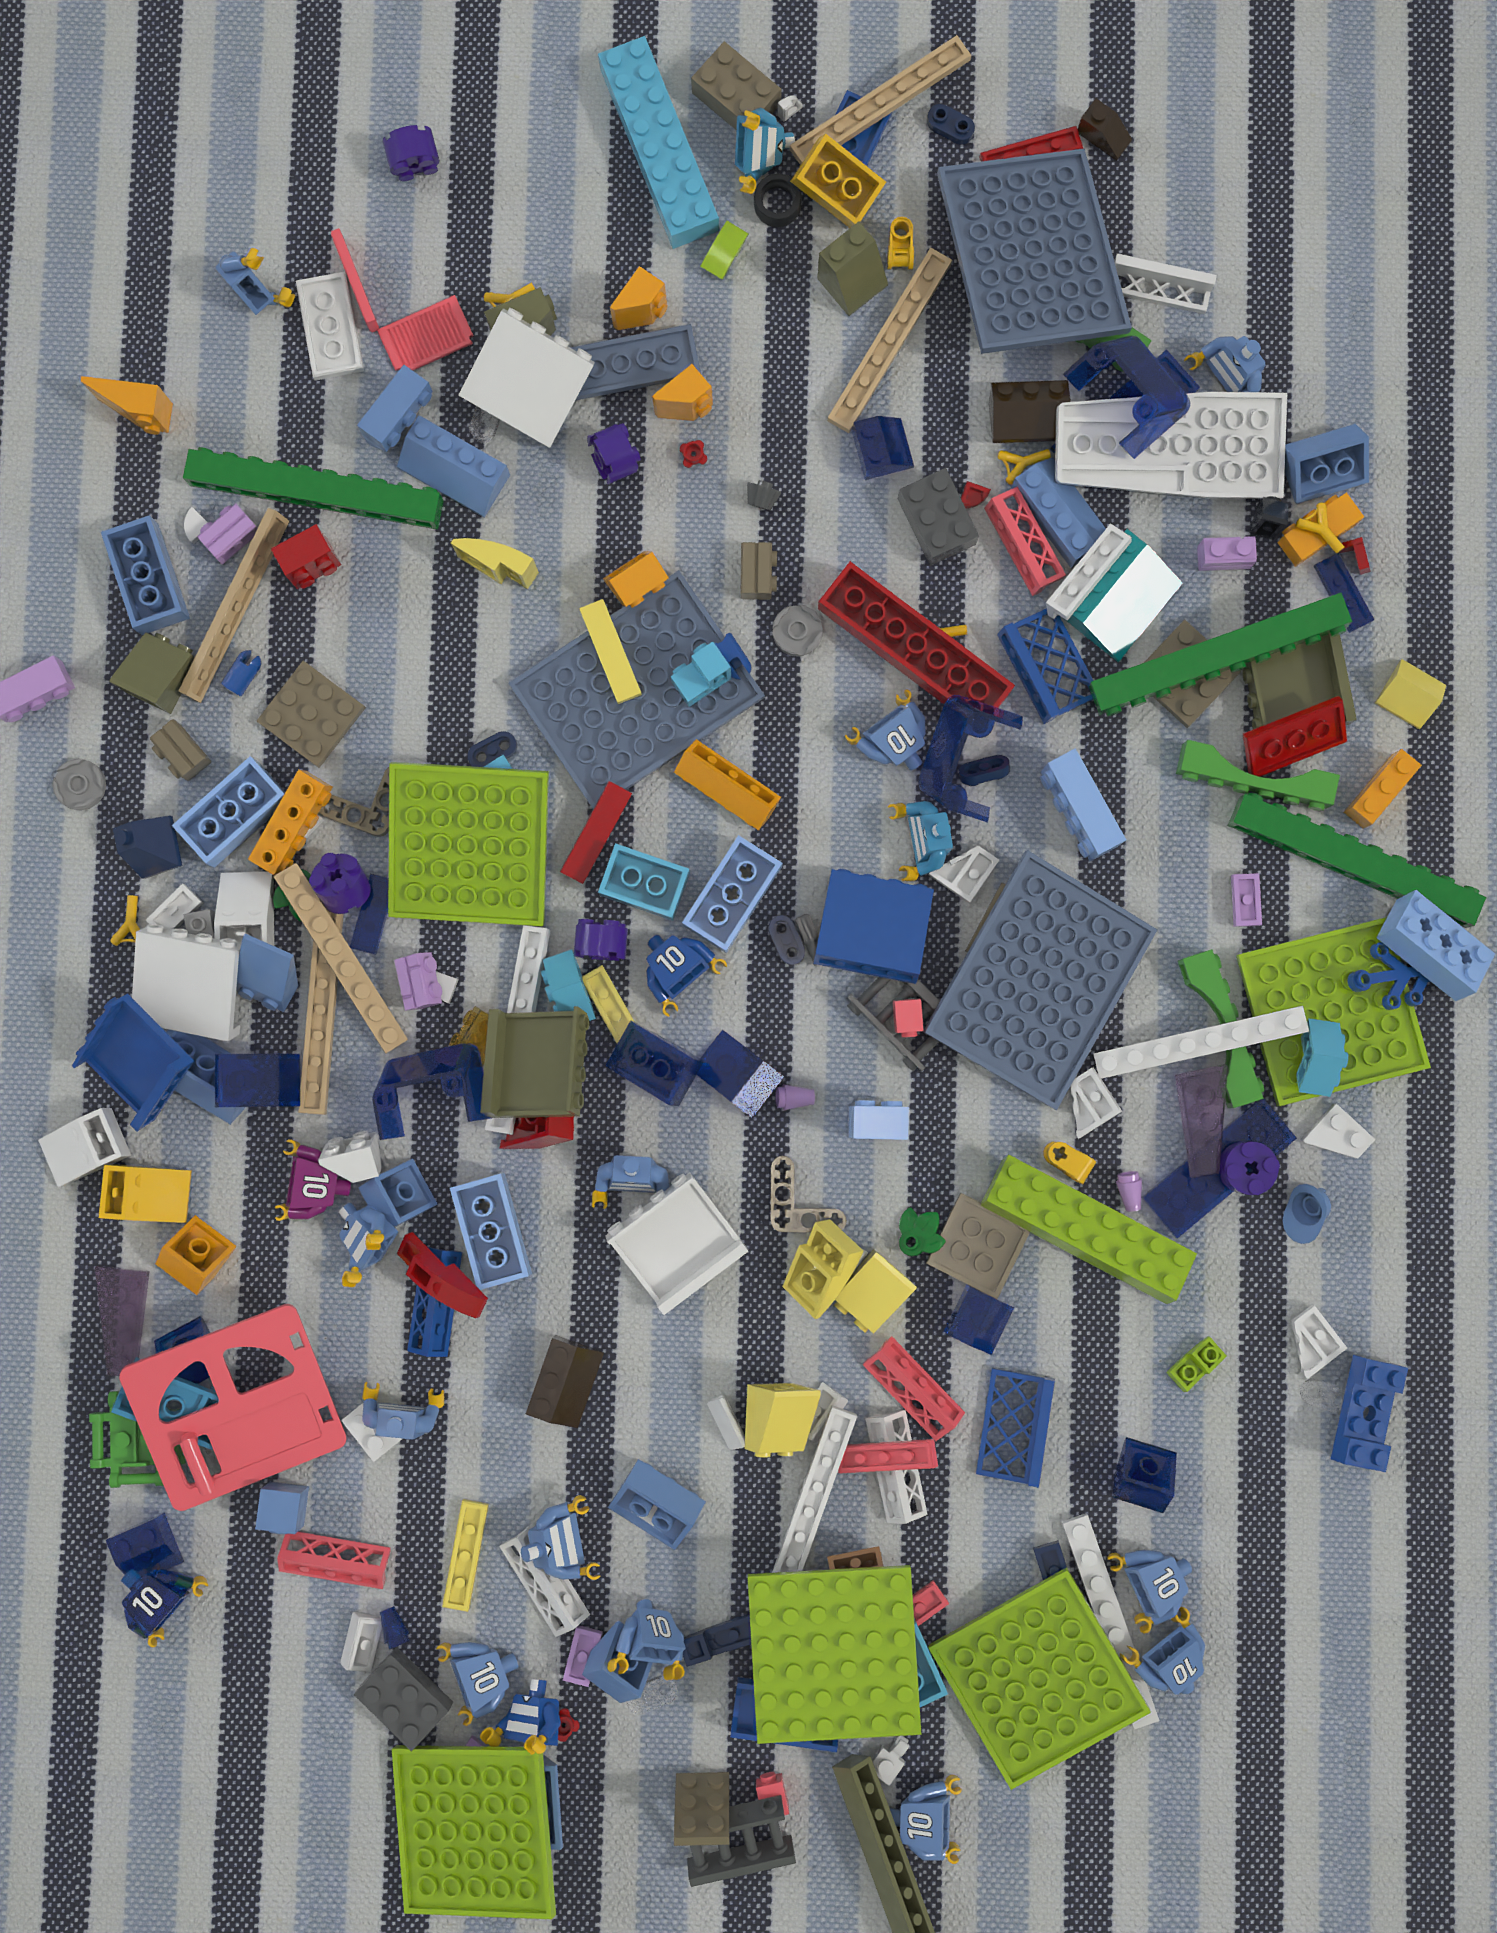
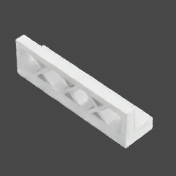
M1122 254L1116 255L1114 262L1118 276L1126 277L1130 283L1129 286L1121 288L1124 297L1201 314L1206 313L1210 293L1215 285L1217 275ZM1144 281L1150 282L1155 290L1149 294L1143 293L1138 285ZM1167 287H1174L1180 295L1174 299L1167 298L1163 290ZM1192 292L1204 294L1202 305L1192 303L1188 295Z
M1110 524L1046 602L1048 616L1055 619L1057 615H1060L1065 620H1068L1132 542L1131 536Z
M898 1410L887 1415L865 1418L870 1443L912 1440L906 1410ZM897 1418L900 1426L898 1433L894 1432L892 1420ZM918 1469L876 1471L887 1523L906 1524L928 1515ZM906 1471L910 1474L911 1481L909 1486L905 1484L904 1480ZM912 1498L915 1499L917 1511L911 1513L910 1508Z
M532 1524L517 1536L502 1543L499 1547L551 1631L557 1637L575 1629L590 1613L569 1579L561 1580L547 1575L544 1569L535 1568L533 1561L525 1562L522 1559L521 1548L530 1544L528 1532L529 1529L535 1526V1524ZM512 1545L515 1546V1548L520 1554V1557L515 1554L511 1547ZM527 1570L532 1573L534 1579L530 1578ZM541 1593H543L546 1596L548 1602L543 1599ZM555 1616L559 1617L564 1626L561 1627Z

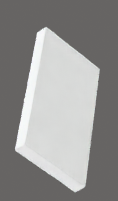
M346 272L297 280L296 286L314 380L363 372V360Z

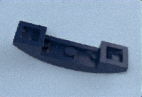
M750 1614L710 1626L684 1637L686 1649L683 1651V1658L686 1666L711 1660L715 1655L750 1645Z

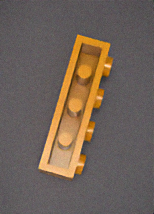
M697 739L685 750L674 771L685 782L696 787L704 795L712 798L726 810L734 813L758 831L769 819L781 799L778 794Z
M298 769L248 860L272 875H276L292 866V858L296 851H300L306 842L304 836L309 829L316 825L319 819L317 814L321 807H324L331 798L330 791L333 786L308 771Z

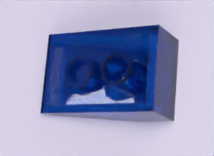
M630 1021L605 1066L670 1106H679L704 1061L673 1042Z
M724 1030L719 1033L691 1069L693 1073L751 1118H753L784 1078V1076Z
M215 1054V1107L300 1106V1054Z

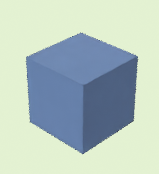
M269 1482L260 1489L255 1529L269 1531L274 1534H296L304 1527L309 1486Z

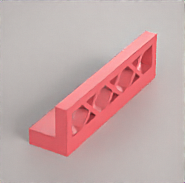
M1018 486L991 498L984 509L1031 595H1037L1046 586L1063 579L1066 574ZM1014 496L1018 504L1017 511L1009 509L1004 500ZM1019 519L1028 522L1030 525L1029 533L1019 529L1017 525ZM1031 541L1041 545L1043 549L1041 555L1032 553L1030 549ZM1043 563L1052 566L1056 575L1046 578L1042 571Z
M892 1336L884 1342L875 1354L863 1363V1366L935 1441L953 1430L965 1414L960 1406ZM879 1359L886 1367V1371L880 1370L874 1362ZM894 1381L901 1382L905 1386V1390L898 1389L894 1385ZM912 1400L919 1401L923 1405V1409L916 1408L912 1404ZM931 1419L937 1420L943 1428L938 1431L931 1423Z
M303 1532L285 1534L277 1558L279 1572L383 1589L386 1580L385 1570L391 1549L390 1547ZM291 1539L302 1541L305 1545L304 1548L298 1551L287 1550ZM320 1545H327L331 1552L320 1556L316 1555L313 1549ZM350 1549L354 1550L357 1556L351 1560H343L339 1553ZM371 1554L383 1555L380 1566L368 1564L365 1558Z

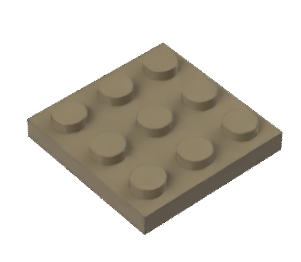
M1184 620L1145 662L1204 642L1207 639L1190 623ZM1230 669L1223 671L1221 676L1214 680L1206 681L1204 678L1195 681L1196 685L1189 689L1181 690L1178 687L1171 690L1170 695L1156 700L1188 728L1240 674L1241 670L1231 673Z
M303 660L257 719V722L320 768L366 707Z
M960 1193L939 1234L946 1242L939 1251L930 1253L926 1264L998 1299L1030 1231L980 1206L981 1202Z

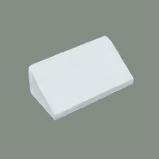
M824 1382L818 1388V1390H821V1396L808 1438L816 1443L819 1442L831 1405L843 1409L848 1403V1399Z
M722 1394L708 1401L707 1405L728 1448L733 1450L745 1447V1434L726 1395Z
M361 1612L352 1613L340 1662L346 1670L371 1672L384 1621L383 1618Z

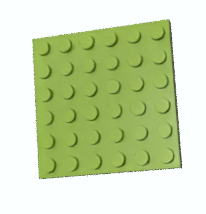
M404 762L389 763L388 917L544 926L549 771Z
M1387 917L1236 955L1252 1017L1303 1006L1306 1021L1310 1018L1340 1023L1341 1033L1345 1035L1344 1050L1348 1053V1063L1346 1068H1342L1340 1083L1338 1087H1334L1332 1093L1431 1068L1414 1006H1408L1404 1000L1405 994L1409 991L1408 983L1400 995V1007L1393 1010L1385 1009L1382 1005V999L1385 995H1388L1396 980L1371 984L1369 989L1361 992H1354L1348 986V976L1352 972L1365 970L1368 973L1392 970L1381 960L1374 959L1370 954L1371 946L1381 942L1376 937ZM1378 947L1377 951L1381 955V949ZM1389 948V953L1401 962L1400 956L1396 955ZM1390 998V1004L1393 1006V1000ZM1303 1033L1260 1043L1277 1106L1322 1096L1302 1093L1298 1090L1296 1073L1304 1055L1301 1041Z
M910 1565L748 1574L757 1744L921 1735Z
M1067 1567L928 1646L1011 1790L1151 1713L1148 1704Z
M396 1745L392 1748L404 1914L552 1920L556 1916L543 1753L537 1754L535 1752V1754L531 1755L524 1747L416 1746L412 1752L405 1745Z

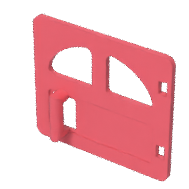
M291 1304L281 1305L128 1364L122 1368L119 1375L120 1382L173 1508L178 1511L190 1509L340 1449L346 1443L345 1430L299 1313ZM298 1332L303 1346L294 1348L290 1336ZM235 1347L262 1348L286 1358L294 1366V1370L287 1376L240 1393L234 1384L223 1353L227 1349ZM200 1361L204 1363L219 1401L169 1422L162 1421L159 1417V1406L170 1383L182 1370L193 1362ZM327 1406L332 1419L323 1421L319 1409ZM201 1435L208 1436L221 1467V1471L214 1475H210L198 1445V1437ZM180 1444L194 1478V1483H189L174 1449L176 1445Z

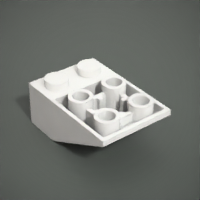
M267 871L221 873L214 920V939L231 938L241 944L244 934H248L274 946V882L271 873Z
M112 1108L95 1110L38 1140L58 1188L103 1169L104 1165H111L131 1156Z

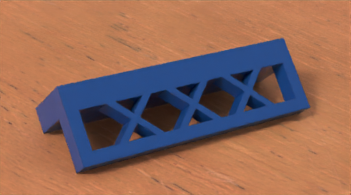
M428 1247L445 1266L454 1263L460 1269L461 1251ZM418 1285L416 1286L407 1351L426 1357H448L454 1309L436 1300ZM424 1308L427 1312L425 1320H423L422 1318V1311ZM420 1334L423 1338L422 1348L417 1347Z

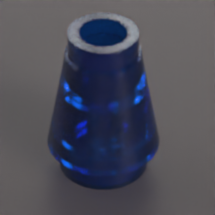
M395 1606L379 1612L384 1644L388 1645L389 1650L409 1642L408 1634L410 1633L396 1611Z

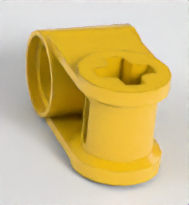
M897 217L892 221L889 232L887 270H891L892 267H908L909 270H913V224L907 217ZM902 229L907 234L905 236H898L895 231Z
M1050 1142L1043 1150V1156L1049 1164L1080 1184H1084L1096 1163L1088 1155L1063 1142ZM1053 1149H1060L1059 1153L1062 1154V1157L1055 1158Z

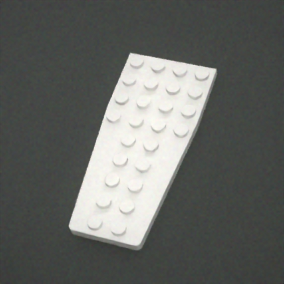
M1201 392L1061 403L1056 409L1055 481L1058 484L1198 498L1262 499L1263 497L1274 496L1281 499L1284 495L1287 393Z

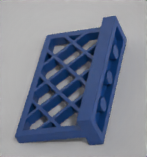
M1047 608L1014 624L1012 622L1004 626L997 634L1043 724L1094 700L1092 694L1084 697L1075 693L1078 682L1087 685L1089 688L1090 683L1094 680L1060 616L1057 615L1055 619L1052 618L1055 623L1053 630L1040 626L1042 617L1048 615ZM1026 626L1034 629L1031 640L1023 638L1018 628ZM1038 631L1051 636L1048 647L1035 642ZM1055 637L1064 640L1066 644L1065 652L1052 648ZM1033 647L1046 652L1043 663L1033 659L1031 655ZM1049 654L1062 658L1059 669L1047 665ZM1066 660L1076 663L1078 667L1076 675L1063 671ZM1045 670L1058 674L1055 685L1045 682L1043 678ZM1061 676L1074 680L1071 692L1058 687ZM1056 693L1069 697L1067 706L1059 709L1055 701Z
M992 1368L976 1470L977 1475L1028 1484V1486L1039 1488L1055 1378H1044ZM996 1376L1008 1377L1013 1387L1001 1394L995 1386ZM1013 1378L1021 1379V1381L1016 1384ZM1026 1381L1037 1382V1393L1027 1399L1019 1386ZM1016 1389L1025 1402L1012 1410L1004 1397ZM994 1391L999 1396L995 1400H993ZM1036 1398L1034 1408L1030 1402ZM1001 1400L1009 1410V1413L997 1421L991 1412L992 1405ZM1028 1405L1034 1413L1033 1420L1023 1425L1015 1412ZM1012 1415L1021 1428L1008 1436L1000 1423ZM991 1417V1419L994 1421V1424L989 1427ZM1030 1425H1032L1031 1435L1029 1434V1432H1028L1027 1429H1026V1428H1028ZM997 1426L1006 1439L993 1447L987 1435L990 1430ZM1023 1431L1030 1442L1027 1448L1019 1452L1011 1439ZM1008 1442L1017 1455L1004 1462L996 1450ZM987 1444L990 1450L985 1453V1448ZM1028 1451L1026 1461L1022 1455ZM993 1452L1001 1466L994 1471L982 1469L984 1458ZM1020 1458L1026 1466L1024 1477L1013 1475L1007 1465ZM1004 1468L1007 1473H1002L999 1471Z

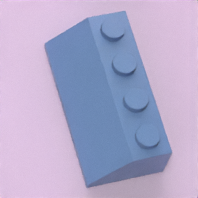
M418 415L405 436L397 464L398 469L484 518L510 477L507 465Z
M1052 457L1034 464L1017 476L1011 488L1013 489L1018 486L1041 529L1070 568H1073L1106 528L1074 485L1058 484L1055 481V459Z
M168 1030L166 1033L194 1060L175 1091L231 1125L246 1108L264 1079L265 1074L203 1036Z

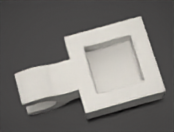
M897 1736L890 1749L882 1744L872 1759L878 1778L889 1786L905 1764L901 1756L909 1748V1744H907L909 1740L904 1736Z

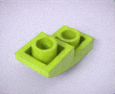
M726 221L700 267L723 280L749 233Z
M1207 1336L1180 1358L1166 1373L1183 1392H1188L1205 1374H1210L1227 1355L1210 1336Z

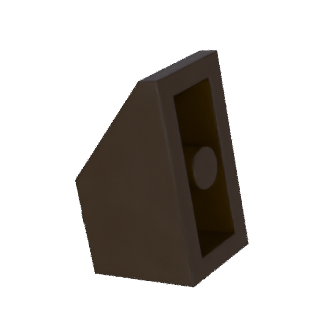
M1095 98L1080 119L1078 125L1079 135L1117 161L1132 142V138L1117 112Z

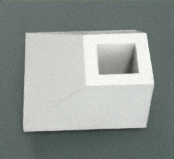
M360 1131L355 1133L352 1138L344 1140L343 1137L333 1138L327 1142L328 1144H325L318 1159L321 1166L352 1183L378 1177L382 1169L376 1132Z

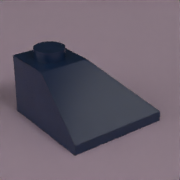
M173 816L131 821L113 828L117 853L142 879L182 866L176 831L172 826L174 824Z

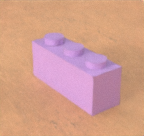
M53 655L1 681L0 719L5 722H15L23 717L22 714L30 710L42 709L46 706V702L52 699L66 697L75 686L63 662Z

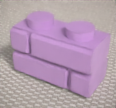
M235 504L225 507L215 522L206 523L200 530L201 534L197 537L223 565L253 539L258 528L242 509Z
M1255 536L1243 537V539L1241 537L1203 538L1197 547L1199 571L1250 569L1257 560Z
M432 952L416 953L394 960L405 1011L419 1010L442 1003V987L437 981V963L432 957Z

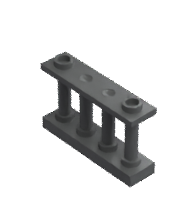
M878 977L857 999L850 994L846 998L850 1002L847 1007L856 1016L862 1014L905 1057L902 1061L913 1072L916 1069L919 1072L923 1071L926 1067L920 1061L939 1041L929 1037L911 1054L901 1044L907 1037H902L901 1033H896L893 1036L883 1024L894 1014V1000H906L917 996L923 1002L921 1004L923 1021L929 1015L932 1016L940 1000L919 980H917L916 984L903 982V990L874 1017L864 1006L891 979Z
M779 1795L730 1806L729 1832L742 1830L745 1845L729 1848V1845H718L719 1851L703 1854L701 1845L690 1846L693 1856L687 1858L690 1886H699L795 1864L796 1858L792 1835L782 1836L778 1822L785 1820L782 1796ZM768 1824L772 1839L756 1842L752 1827Z

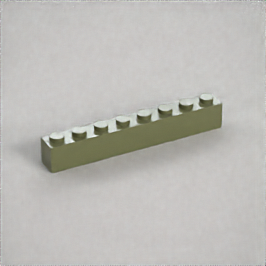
M851 1754L832 1766L892 1933H935L871 1756Z

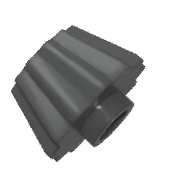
M758 480V484L748 482V504L761 509L771 510L781 495V491L772 489V483Z

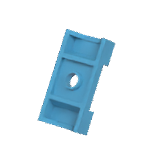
M136 1357L134 1362L139 1361L141 1359ZM176 1376L161 1399L159 1417L162 1421L169 1422L213 1405L219 1401V1398L213 1386L209 1389ZM121 1387L111 1412L137 1422L124 1389ZM170 1400H178L181 1402L182 1407L178 1411H170L166 1404ZM207 1435L198 1437V1445L213 1450Z

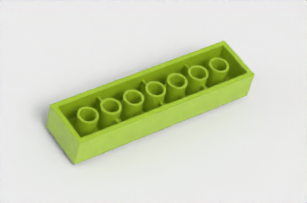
M1009 1154L1001 1160L980 1205L1165 1304L1177 1301L1197 1255L1194 1251Z

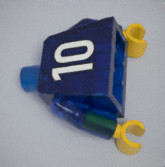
M131 1569L121 1579V1582L130 1590L129 1594L122 1601L128 1629L144 1639L148 1638V1645L156 1647L157 1640L155 1637L164 1640L162 1625L190 1594L188 1591L190 1588L195 1596L200 1597L203 1595V1591L196 1587L201 1584L208 1586L206 1578L204 1576H197L193 1579L192 1576L163 1569L150 1571L141 1577L134 1569Z

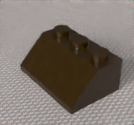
M1068 380L992 382L989 396L992 442L1056 441L1057 406L1064 402H1071Z
M554 1335L525 1415L551 1424L578 1428L604 1352Z

